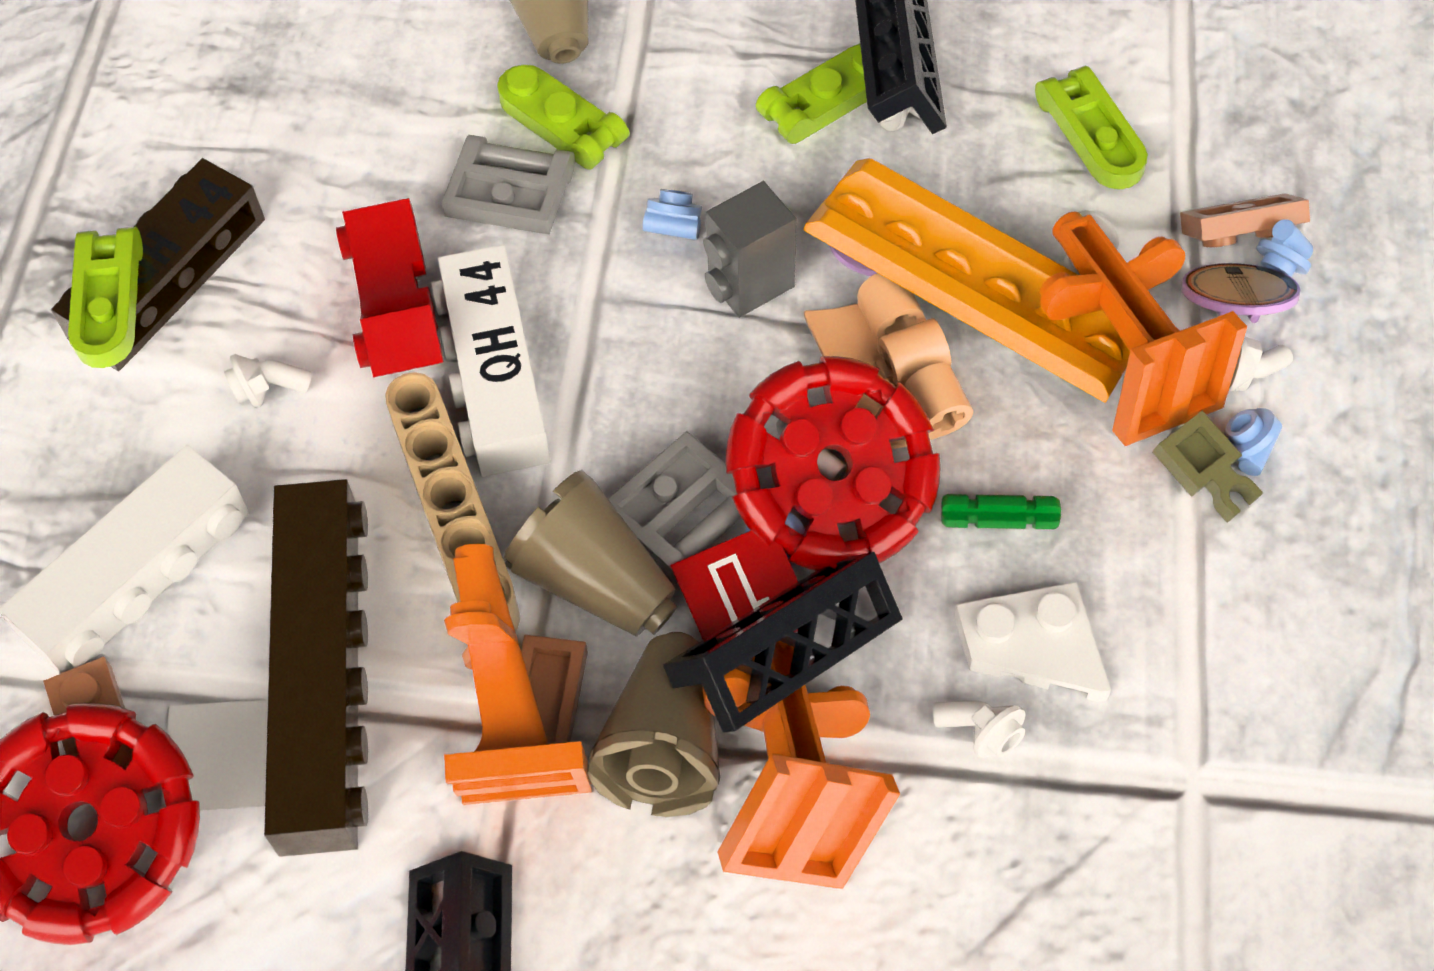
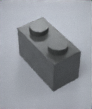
M764 180L706 211L707 237L704 238L703 245L708 256V272L705 273V281L713 297L720 303L726 301L739 318L795 287L797 218Z

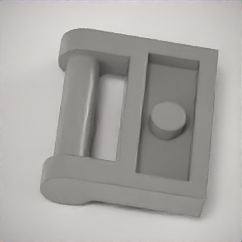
M468 135L442 200L444 215L450 218L550 235L566 185L570 183L575 165L574 152L557 149L554 154L490 144L487 143L485 137Z
M688 431L682 434L608 498L673 584L678 582L670 566L671 564L706 550L742 518L732 499V496L737 495L733 475L727 474L726 464ZM718 490L726 497L724 502L674 546L663 538L714 491Z

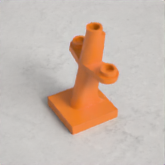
M1075 211L1063 215L1055 223L1052 234L1060 243L1080 275L1069 276L1066 272H1059L1050 276L1040 288L1041 307L1048 318L1054 321L1103 310L1130 351L1112 429L1124 446L1184 424L1202 410L1207 415L1224 408L1247 325L1234 311L1181 331L1172 323L1148 290L1169 280L1181 269L1186 255L1180 244L1174 239H1167L1162 236L1156 237L1143 246L1139 256L1126 262L1091 215L1083 217L1079 212Z
M468 544L456 548L453 560L461 602L450 606V616L446 617L444 622L448 635L467 644L462 657L465 667L473 670L482 723V737L474 752L444 754L446 783L453 784V792L456 796H461L463 805L592 793V784L588 779L589 762L582 742L548 743L494 562L493 547L486 544Z
M781 641L776 642L771 669L785 676L788 675L794 647ZM735 668L724 675V679L736 706L739 707L746 702L751 675ZM805 684L744 725L764 732L768 761L717 851L723 872L839 889L844 888L900 795L893 774L826 763L820 737L847 738L859 733L867 725L870 718L869 706L864 694L850 686H837L828 692L808 693ZM703 688V699L705 708L710 714L715 716V713L711 707V704Z

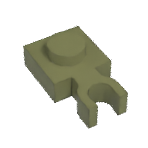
M1203 410L1160 442L1152 451L1191 497L1205 487L1213 497L1214 508L1227 523L1241 512L1238 506L1230 499V492L1239 493L1249 505L1263 494L1250 478L1237 474L1231 468L1242 454Z

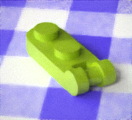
M860 44L846 49L781 88L778 86L767 88L758 97L755 105L756 110L766 120L775 121L779 125L778 132L790 144H796L866 103L867 98Z
M524 64L513 66L506 70L498 80V94L504 111L558 150L574 152L575 162L587 170L593 169L604 159L603 152L610 146L617 148L630 136L626 123L613 112L604 113L536 66Z
M1085 65L1071 70L1068 73V77L1061 80L1051 77L1036 83L1035 95L1040 108L1046 113L1050 112L1091 175L1100 184L1112 189H1126L1134 186L1141 180L1147 164L1148 153L1146 148L1089 66Z
M137 227L118 228L116 234L99 236L97 231L77 232L75 237L68 337L78 358L82 363L92 368L114 366L124 360L133 348L135 340L138 266L143 256L142 239Z

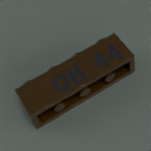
M202 158L187 174L182 175L175 182L173 188L151 210L145 212L138 219L134 227L138 228L141 235L143 256L138 266L135 340L132 351L118 364L110 366L111 368L119 372L265 221L253 185ZM71 288L66 290L60 300L50 309L68 341Z

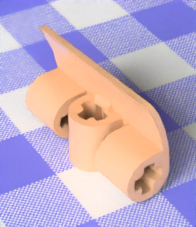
M876 273L860 286L857 294V304L833 309L804 311L805 320L822 356H840L867 362L880 368L878 375L893 385L901 382L911 391L925 410L934 429L933 432L928 433L930 440L960 429L971 419L973 409L951 368V355L945 335L934 318L926 320L912 292ZM863 394L855 408H865L875 416L881 405ZM905 439L890 442L892 449L907 446Z

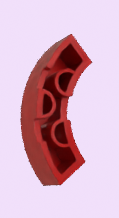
M407 198L343 211L345 226L336 227V234L343 260H353L357 281L362 332L352 335L360 368L371 367L374 378L444 363L442 346L437 335V330L439 329L430 288L428 286L418 287L417 277L426 276L427 274L410 199Z

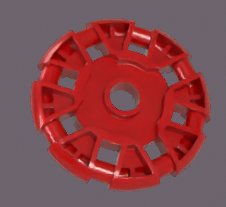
M822 356L819 363L803 366L800 361L786 365L770 374L750 392L751 403L744 414H736L730 429L726 449V473L733 475L737 495L732 496L737 511L747 527L769 546L774 541L782 545L785 553L790 556L789 562L807 569L817 571L828 566L835 569L838 562L848 557L869 552H875L879 563L886 561L907 546L918 534L919 531L915 527L923 513L931 512L937 497L941 470L940 453L933 454L928 433L933 432L934 429L928 415L911 391L901 382L893 385L878 375L880 368L867 362L840 356ZM823 387L826 404L810 407L807 397L808 389ZM863 394L881 405L875 416L865 408H855ZM771 415L787 424L778 439L769 434L764 427ZM905 439L910 459L894 463L890 442ZM833 449L844 456L847 463V472L842 480H829L820 473L817 459L822 450ZM771 466L775 487L761 489L756 469ZM889 493L902 500L895 514H891L879 506ZM792 508L810 519L803 535L785 524ZM855 522L858 539L844 542L839 534L838 526Z
M80 703L68 705L65 713L51 717L45 712L33 716L0 739V836L7 834L9 845L17 852L0 858L1 922L11 919L23 926L22 934L38 941L62 945L86 944L93 942L94 935L110 930L115 935H118L133 928L149 917L166 901L173 892L168 887L181 866L186 868L189 866L195 850L200 823V803L192 799L188 781L194 775L181 749L169 734L157 724L147 727L136 720V713L126 708L102 703ZM74 737L78 755L60 756L58 741ZM122 744L133 749L132 760L127 768L112 761ZM17 770L32 778L23 789L19 799L5 792L6 787ZM162 789L166 807L158 812L148 814L144 794ZM90 804L98 815L97 827L94 833L87 839L75 841L68 831L69 817L79 806ZM146 846H149L158 854L147 872L143 873L135 868L134 865L142 856ZM37 879L52 886L46 898L39 903L27 896ZM105 884L107 894L105 903L90 908L87 889Z

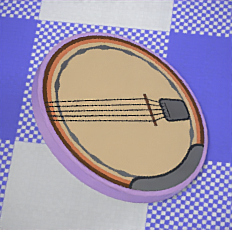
M1221 263L1201 266L1186 273L1182 280V293L1191 302L1216 311L1218 316L1234 311L1236 315H1247L1252 323H1256L1260 315L1279 313L1295 306L1299 301L1300 286L1290 276L1270 268L1250 264Z

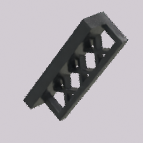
M855 0L868 110L879 123L907 108L913 107L932 135L947 128L927 0Z
M869 552L848 557L838 562L835 569L828 566L815 571L663 664V667L673 689L702 684L722 732L736 731L903 620L875 552ZM864 586L878 615L870 621L855 615L859 589ZM820 614L836 621L832 643L829 648L814 642L817 620ZM778 641L794 647L790 672L786 676L771 669L775 644ZM735 668L751 675L746 702L739 707L736 706L724 679V675Z
M460 851L409 871L405 971H430V961L438 947L441 948V967L438 971H511V864ZM443 881V899L433 914V884Z

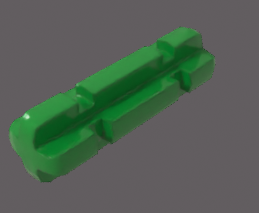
M946 494L941 501V521L948 528H968V523H975L977 528L1025 529L1026 524H1032L1034 529L1054 530L1059 527L1061 520L1060 500L1054 496H1033L1032 500H1027L1024 495H976L975 499H969L967 494Z

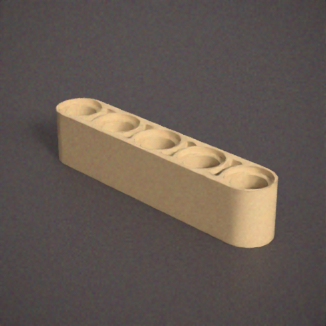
M416 372L403 374L389 384L385 393L386 405L457 602H461L453 560L455 558V549L468 544L492 546L494 562L516 632L520 623V613L513 584L438 387L433 379L425 374ZM424 408L418 412L409 413L414 409ZM443 454L441 457L437 459L425 460L427 457L431 455ZM449 502H462L455 508L442 509Z

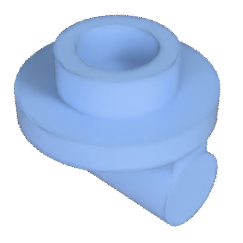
M660 189L659 198H649L647 201V210L643 219V231L697 240L701 228L700 216L702 206L692 204L693 194Z
M1287 219L1278 221L1272 229L1273 237L1271 241L1261 239L1256 247L1257 251L1264 256L1261 265L1282 272L1290 277L1293 276L1294 272L1307 274L1311 268V263L1308 259L1313 254L1312 244L1292 221Z
M1269 409L1243 410L1233 416L1226 425L1224 435L1242 454L1238 459V467L1247 475L1258 476L1261 474L1282 429L1281 422Z

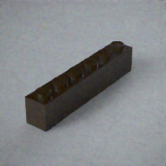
M347 479L274 486L264 836L279 857L358 850V827L367 826L366 789L364 786L358 787V765H364L368 762L367 732L364 725L358 726V705H367L368 702L366 670L364 667H358V648L367 647L368 624L365 611L358 610V592L367 591L368 570L364 554L358 555V538L367 537L368 517L364 501H355Z

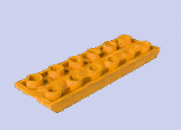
M873 159L857 160L839 181L831 194L805 223L803 229L805 232L1104 403L1107 402L1127 367L1130 351L1103 310L1054 321L1049 319L1042 309L1040 288L1050 276L1059 272H1066L1069 276L1078 274Z

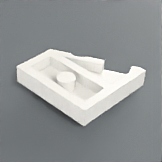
M1077 582L956 604L954 617L970 671L995 677L1013 676L1022 681L1023 684L1048 689L1050 683L1087 692L1086 699L1097 702L1108 699L1111 688Z

